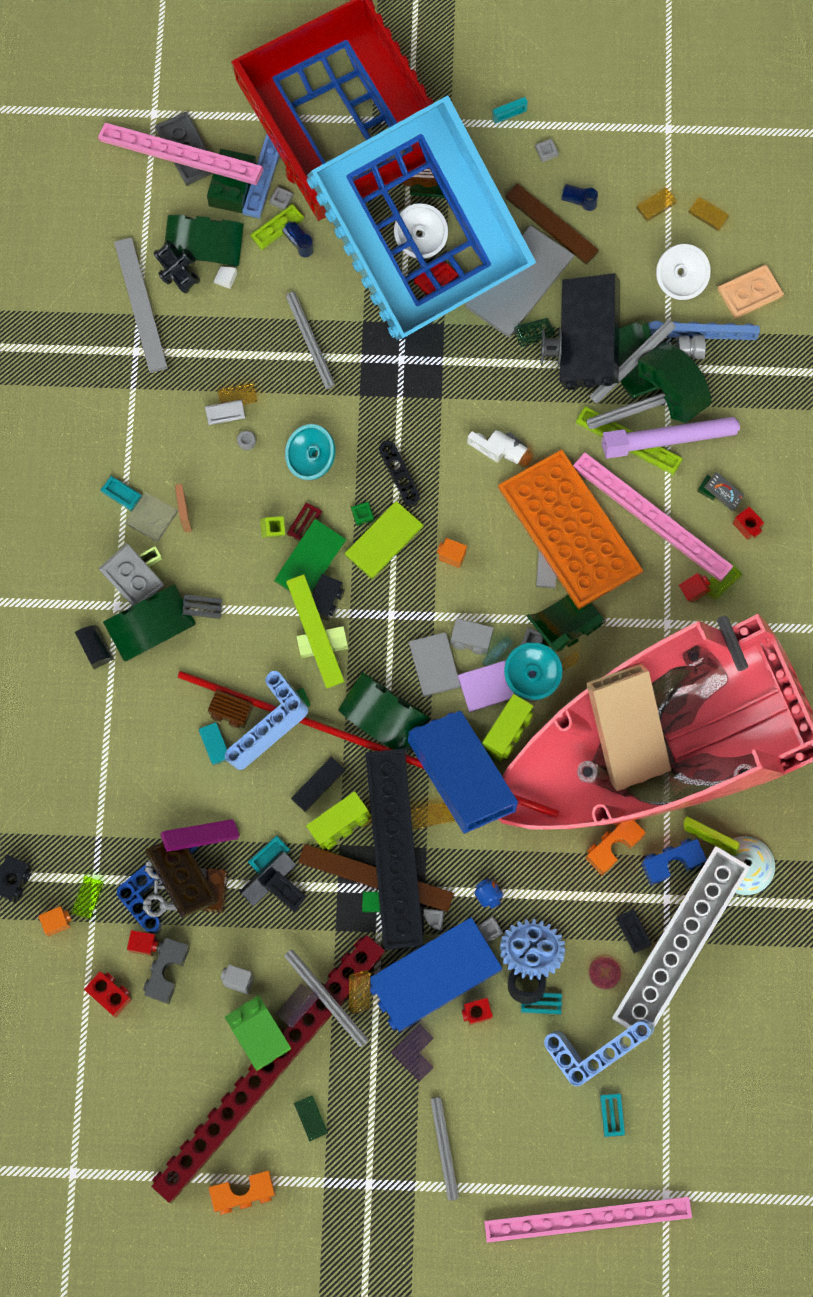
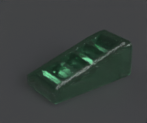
M548 318L514 327V334L521 348L542 340V325L544 324L548 330L545 332V338L555 335ZM536 327L539 328L540 334L537 333ZM531 329H532V331H533V333H534V335H532V336H531V334H530V332H529V330H531ZM523 332H526L528 337H524Z

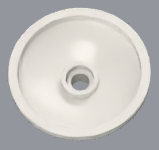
M421 203L410 205L400 213L424 259L436 255L444 247L448 237V226L439 210L431 205ZM395 221L394 237L397 245L400 246L407 240L397 221ZM416 231H421L422 236H417ZM411 247L402 250L405 254L416 258Z
M675 245L666 250L658 261L656 267L657 282L662 291L674 299L687 300L694 298L708 284L710 278L708 258L702 250L693 245ZM679 268L683 270L681 275L677 273Z

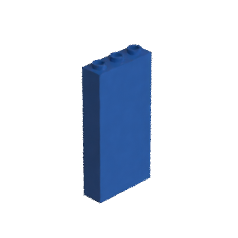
M461 710L456 713L451 712L441 719H434L424 726H417L409 731L408 743L463 834L516 812L518 801Z
M471 917L368 978L370 984L367 987L372 995L376 994L380 1001L377 1004L381 1011L388 1013L390 1019L387 1021L392 1030L397 1029L400 1033L502 971V967Z

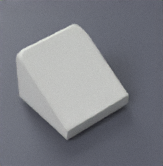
M221 266L214 279V283L231 289L237 276V269Z

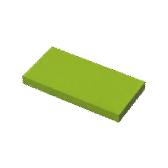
M395 501L345 552V556L373 580L424 525Z

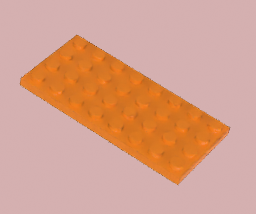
M562 449L498 485L500 492L578 610L643 573V569Z

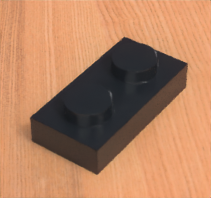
M276 871L264 885L268 891L292 912H295L307 898L279 871Z
M634 909L615 918L633 954L652 945Z

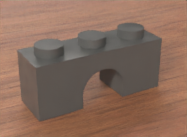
M165 938L164 942H160L157 953L160 954L157 961H153L150 972H152L151 978L146 980L143 987L146 997L168 1005L170 1004L176 985L165 980L164 972L172 964L184 966L190 950L188 945Z

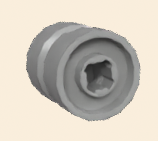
M694 335L692 339L689 336H677V348L681 349L689 357L692 356L693 359L705 358L706 344L704 335Z

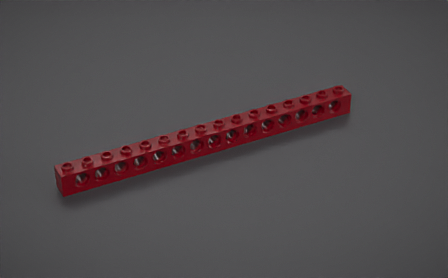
M367 935L364 939L360 937L354 944V951L351 954L347 952L341 959L342 965L338 969L335 967L328 974L327 977L330 979L325 984L321 983L340 1006L385 954V950ZM358 954H366L367 960L364 963L357 962L356 956ZM351 968L354 971V975L351 978H345L343 971ZM332 984H339L341 986L339 993L333 994L330 992ZM317 995L312 1000L308 998L301 1006L303 1010L299 1015L295 1013L288 1021L290 1025L285 1031L281 1029L291 1049L286 1055L273 1060L274 1069L266 1072L262 1067L256 1071L253 1064H251L248 1068L250 1072L245 1078L241 1076L234 1084L236 1088L233 1092L230 1093L228 1091L223 1096L221 1106L218 1109L213 1108L207 1115L209 1120L204 1125L201 1123L194 1130L195 1136L191 1141L187 1139L179 1148L182 1151L178 1156L173 1155L166 1163L168 1166L163 1173L161 1171L158 1172L152 1179L154 1184L151 1187L168 1203H172L333 1015L327 1007L325 1009L317 1008V1002L320 1000ZM308 1014L313 1015L315 1018L311 1025H306L303 1022L304 1017ZM299 1030L301 1032L300 1039L292 1040L290 1038L291 1032ZM255 1076L260 1077L261 1084L256 1088L251 1087L250 1080ZM240 1092H245L247 1094L246 1102L238 1103L237 1095ZM226 1108H232L234 1111L231 1119H225L223 1116ZM212 1124L220 1126V1132L217 1135H211L209 1129ZM201 1139L205 1140V1150L198 1151L196 1143ZM189 1155L192 1157L193 1163L190 1167L186 1168L183 1166L182 1160L185 1156ZM173 1171L179 1175L178 1181L174 1184L170 1183L168 1179L169 1174Z

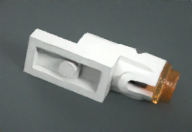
M495 430L487 441L482 434H476L471 431L467 439V444L497 463L505 456V459L515 462L519 466L527 467L534 456L530 453L531 450L511 432L504 434L501 431Z

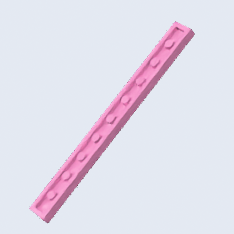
M104 123L98 136L100 142L257 185L264 170L260 165L109 123Z
M584 453L573 465L579 474L721 582L733 568V565L588 454Z
M689 1197L490 1220L484 1221L486 1241L488 1243L692 1218Z

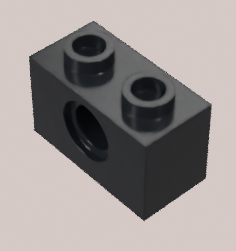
M9 855L6 856L0 868V897L13 903L16 902V899L19 900L24 891L22 887L25 881L28 882L32 875V867L29 864ZM16 875L17 881L14 884H9V878Z

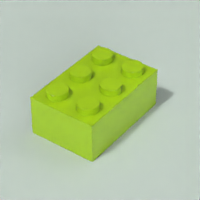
M515 694L512 695L482 743L489 756L501 763L504 758L507 760L510 757L514 742L518 743L523 736L524 726L528 728L533 720V705Z
M354 791L307 824L306 827L323 850L326 848L329 850L337 844L338 839L350 836L354 832L353 829L358 825L362 827L370 821L371 814Z

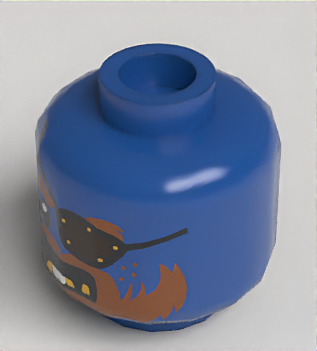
M489 878L478 883L474 891L482 907L490 906L491 909L500 905V899L504 896L497 881L490 880Z

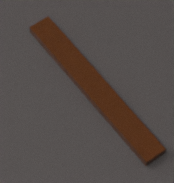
M304 844L298 864L378 890L376 867ZM418 881L420 904L448 913L454 893Z

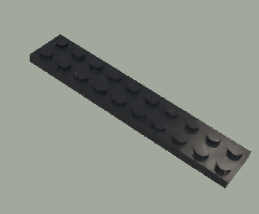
M405 749L365 752L384 950L424 946Z

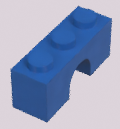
M689 838L680 842L681 846L679 847L669 846L663 849V853L657 856L655 853L644 857L645 860L641 863V866L650 886L669 879L671 875L668 870V862L671 860L682 862L686 871L705 864L707 859L698 839L692 841Z

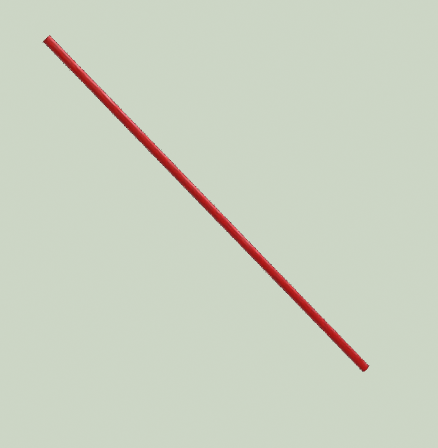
M183 671L178 673L179 679L215 692L219 690L250 702L253 706L272 712L277 708L275 705ZM307 717L299 722L374 751L393 750ZM405 754L406 763L424 769L418 758ZM513 794L519 805L555 818L558 817V810Z

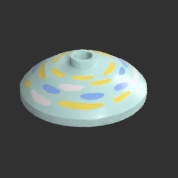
M749 836L735 837L733 840L740 843V851L737 856L730 855L743 863L745 860L751 863L749 871L735 893L740 895L759 893L773 879L775 873L773 854L762 841Z

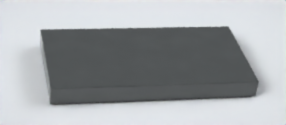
M187 111L155 126V130L160 138L208 151ZM173 162L186 186L213 174Z

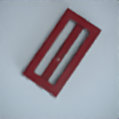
M306 502L287 535L300 541L302 539L300 535L314 512L316 514L306 531L314 519L318 520L320 518L322 510ZM307 509H311L297 533H294Z

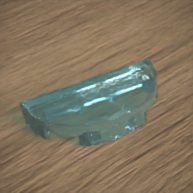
M508 636L502 639L489 652L482 664L485 667L492 665L513 641Z

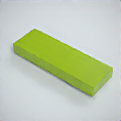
M291 204L253 232L250 237L263 250L304 220V216Z
M688 816L683 821L684 831L734 856H737L740 851L739 842Z

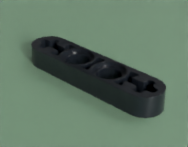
M388 440L383 441L379 446L380 456L404 504L408 507H415L420 500L419 492L395 444ZM384 447L391 448L392 457L390 459L387 451H384ZM392 462H399L401 467L398 470H393L390 464ZM404 477L408 479L409 483L406 486H401L398 480ZM408 489L410 490V494L412 496H415L414 501L408 499Z

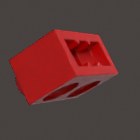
M100 971L84 990L116 1018L132 1000L128 996L130 992L123 985L120 987L115 985L113 982L116 979L108 972L104 975ZM101 981H105L107 983L106 989L101 992L98 991V984ZM121 995V1002L113 1005V996Z

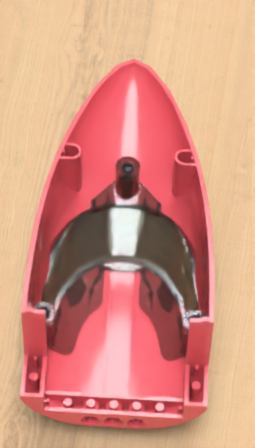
M759 614L732 627L748 664V668L743 671L737 670L721 630L701 621H697L664 638L622 663L605 676L640 663L649 671L671 771L661 776L650 778L643 783L629 786L627 789L617 791L609 779L587 688L563 707L532 737L507 767L502 776L513 794L558 810V817L555 818L517 804L516 812L498 820L503 824L526 829H574L621 823L728 796L767 783L812 763L813 710L797 674L776 635Z

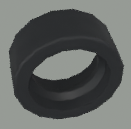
M512 969L508 977L510 996L522 1004H532L539 1001L545 993L546 977L541 974V978L538 980V989L531 993H525L515 986L516 979L522 976V973L519 972L515 975V969Z

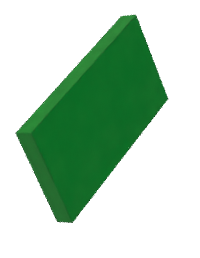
M314 519L274 579V582L290 592L286 581L305 575L309 589L312 592L321 574L325 573L347 539Z

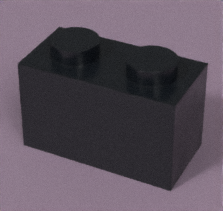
M321 574L312 597L320 618L329 621L330 616L334 617L337 610L335 605L338 599H342L345 589H343V582Z

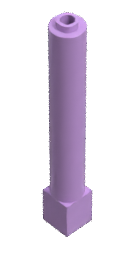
M727 417L626 433L625 429L604 432L601 444L605 457L608 459L627 456L629 451L737 435V431L740 430V424L735 417Z

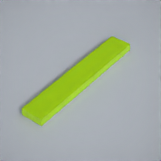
M586 406L576 420V424L603 437L604 432L624 429L626 433L633 432L616 422L589 429L587 419L600 414ZM663 447L629 451L673 476L683 460L680 456Z
M305 575L286 581L326 689L344 683Z

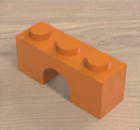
M634 820L616 823L615 826L617 828L612 833L610 831L606 832L601 837L602 842L598 846L594 844L587 850L586 860L601 876L618 860L611 852V846L614 843L621 842L631 849L645 836L646 832Z
M270 1171L249 1176L250 1189L242 1196H238L233 1192L230 1182L208 1187L214 1212H220V1215L232 1212L231 1208L240 1206L241 1210L251 1207V1202L259 1200L260 1204L272 1201L271 1197L276 1196Z

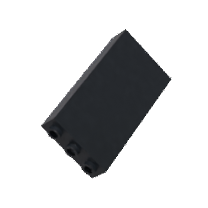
M616 273L562 280L560 383L565 389L575 390L577 387L593 388L596 385L611 386L612 384L619 383L620 280Z

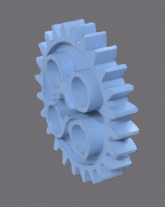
M525 919L523 925L518 921L517 928L511 925L510 931L506 930L505 936H502L500 956L504 957L503 963L508 964V970L515 969V975L521 972L522 978L527 974L530 980H532L533 975H536L538 980H540L541 974H543L547 978L549 971L554 974L556 968L559 969L561 962L564 961L565 942L561 941L562 935H556L557 929L550 930L551 924H548L546 927L543 926V921L536 924V920L533 919L532 923L529 924L528 920Z

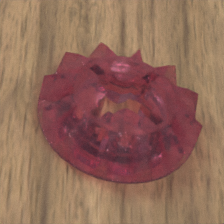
M598 958L589 968L591 982L600 989L613 988L620 980L621 969L618 963L611 958ZM610 967L612 968L608 973L611 980L606 976H604L603 978L601 977L600 979L598 978L602 973V971L600 970L601 968H603L604 970H606L607 968L609 969Z

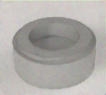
M250 431L241 432L237 437L238 446L246 451L253 449L256 445L255 435Z

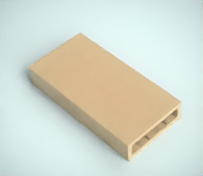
M640 663L586 683L609 779L617 791L624 790L629 786L643 783L650 778L661 776L671 771L652 682L647 668Z

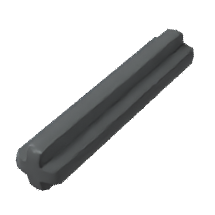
M727 616L719 617L717 623L738 671H743L748 668V664Z

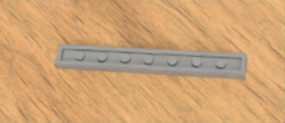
M132 237L115 241L116 251L149 372L154 373L168 369Z

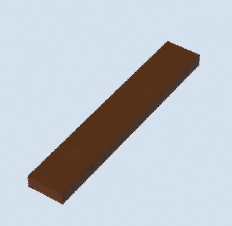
M519 184L506 195L505 199L586 265L598 254L599 250Z

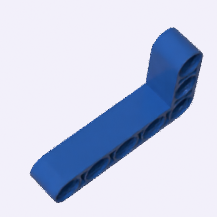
M198 846L189 848L191 854L198 849ZM144 865L118 887L117 896L143 929L150 934H155L161 929L160 919L149 916L145 910L138 914L134 911L136 905L143 904L141 896L154 886L155 880L160 881V879L150 877L145 872L147 866ZM140 877H147L145 885H138ZM126 889L132 890L129 898L122 897V893ZM150 919H155L156 926L152 929L147 928V922Z

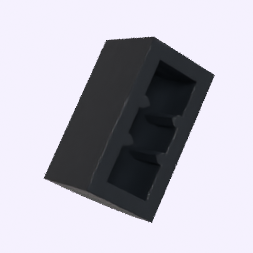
M87 626L75 631L93 669L114 660L98 626Z

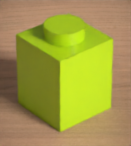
M284 516L260 519L262 538L285 535Z

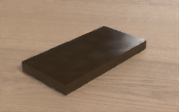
M162 842L145 850L147 857L181 918L217 904L218 899L189 848L166 852Z

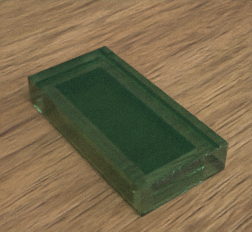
M313 1095L294 1103L310 1142L329 1134Z

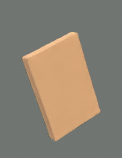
M766 264L718 286L717 289L734 319L769 304L784 295Z

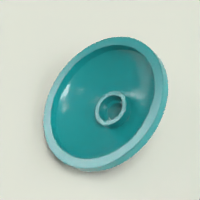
M307 424L296 429L288 439L285 449L286 464L292 474L303 480H316L325 475L335 459L336 448L334 439L328 430L316 424Z
M526 643L518 646L510 653L504 667V676L508 687L514 694L526 700H541L550 696L558 688L563 673L558 655L551 648L540 643ZM534 671L536 673V676L531 677L529 675V672Z

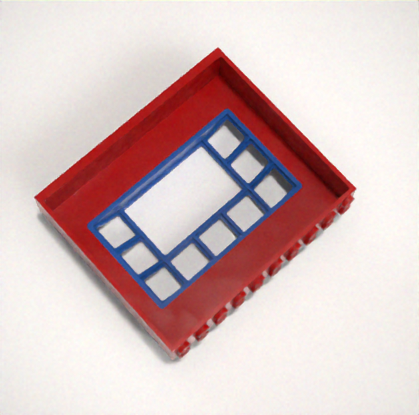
M351 0L231 61L235 80L318 221L326 218L325 213L327 211L323 205L320 206L318 203L315 189H311L307 183V175L326 162L294 108L335 88L364 138L368 140L371 136L367 129L383 121L390 128L434 103L432 98H428L425 94L426 89L422 83L419 84L415 70L410 69L408 66L407 57L400 53L398 42L393 41L391 38L390 29L383 25L382 16L380 13L375 12L372 0ZM345 49L354 67V71L336 79L327 57ZM318 61H322L331 82L313 91L303 69ZM294 73H298L308 94L290 103L280 81ZM355 77H359L368 93L349 101L340 85ZM372 99L381 115L366 123H362L353 107ZM419 142L405 148L406 152L401 154L408 172L426 163ZM396 157L389 161L387 159L382 161V165L377 167L384 185L402 176ZM372 170L366 173L362 172L353 179L361 198L379 188Z

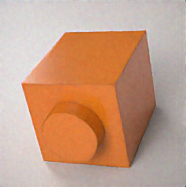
M446 538L444 543H440L437 550L439 561L460 568L467 553V546Z
M61 906L38 915L47 936L70 928L71 916L68 910L64 911Z

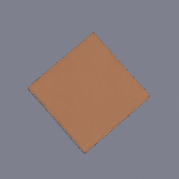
M178 484L175 486L180 521L185 533L192 532L186 494L183 485Z

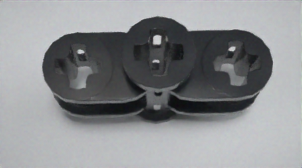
M166 240L164 246L154 251L155 258L164 267V270L158 272L159 277L168 285L172 283L173 279L178 288L187 294L194 284L200 282L199 276L189 265L196 261L195 257L187 249H184L181 254L171 241Z

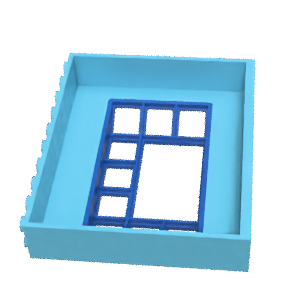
M448 95L319 166L307 175L308 185L311 189H315L318 203L320 206L323 205L327 211L325 213L326 218L330 223L333 222L337 238L342 239L344 242V251L348 256L351 255L355 271L357 273L360 272L363 277L361 279L363 286L366 289L369 288L373 304L378 305L381 310L379 312L381 319L384 322L387 321L389 325L388 331L391 337H395L396 340L410 335L536 263ZM419 142L426 163L408 172L400 152ZM395 155L402 176L384 185L377 169V164ZM371 168L379 188L361 198L353 182V177ZM427 168L431 170L467 238V242L428 264L421 255L388 193L389 189ZM382 194L393 215L375 224L365 203ZM393 221H397L407 241L390 251L379 229ZM471 246L483 264L468 273H464L453 256ZM407 247H411L421 267L404 277L393 255ZM447 259L460 277L442 287L430 269ZM425 272L436 291L418 300L407 281Z

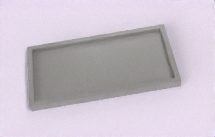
M531 225L522 236L536 263L471 299L465 305L466 309L509 338L574 258V254Z

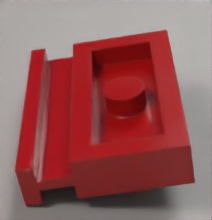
M444 261L430 269L442 287L458 278V274ZM425 272L414 279V284H417L426 295L436 291Z

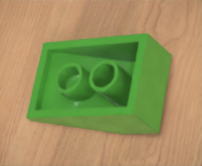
M259 995L225 1016L227 1023L256 1071L291 1049Z

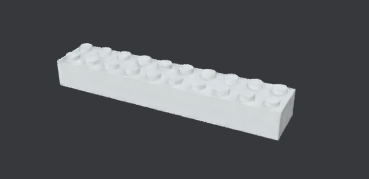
M715 846L613 1015L612 1020L626 1029L642 1019L650 1020L653 1026H656L749 871L750 866ZM639 1025L640 1033L646 1035L647 1028L644 1025Z

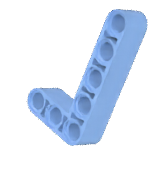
M278 671L270 672L266 676L265 682L281 704L233 744L225 753L226 761L238 770H242L251 764L305 718L308 713V707L289 681Z
M642 1019L584 1061L567 1037L560 1031L547 1035L544 1045L568 1081L574 1086H580L650 1037L654 1032V1026L650 1020ZM639 1025H644L647 1028L646 1035L640 1033ZM624 1036L630 1038V1046H626L623 1043ZM552 1037H556L559 1040V1046L553 1045ZM607 1048L614 1050L615 1057L608 1056ZM564 1054H568L571 1057L570 1063L564 1061ZM592 1059L599 1063L598 1069L592 1067ZM576 1071H580L582 1073V1080H578L576 1078Z

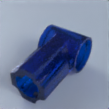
M566 184L561 200L580 205L587 211H592L598 205V193L594 188L582 189Z
M295 221L287 223L282 229L283 234L296 247L300 256H311L314 251L311 236L305 234Z

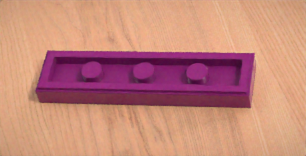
M234 819L166 830L160 834L166 852L236 840L240 837Z

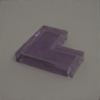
M420 1024L391 1052L419 1082L434 1068L420 1054L434 1039Z

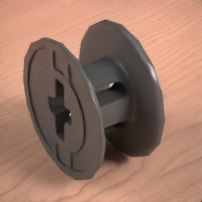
M543 328L541 366L543 365L544 356L557 357L558 366H560L561 329L559 330L558 338H545V329Z

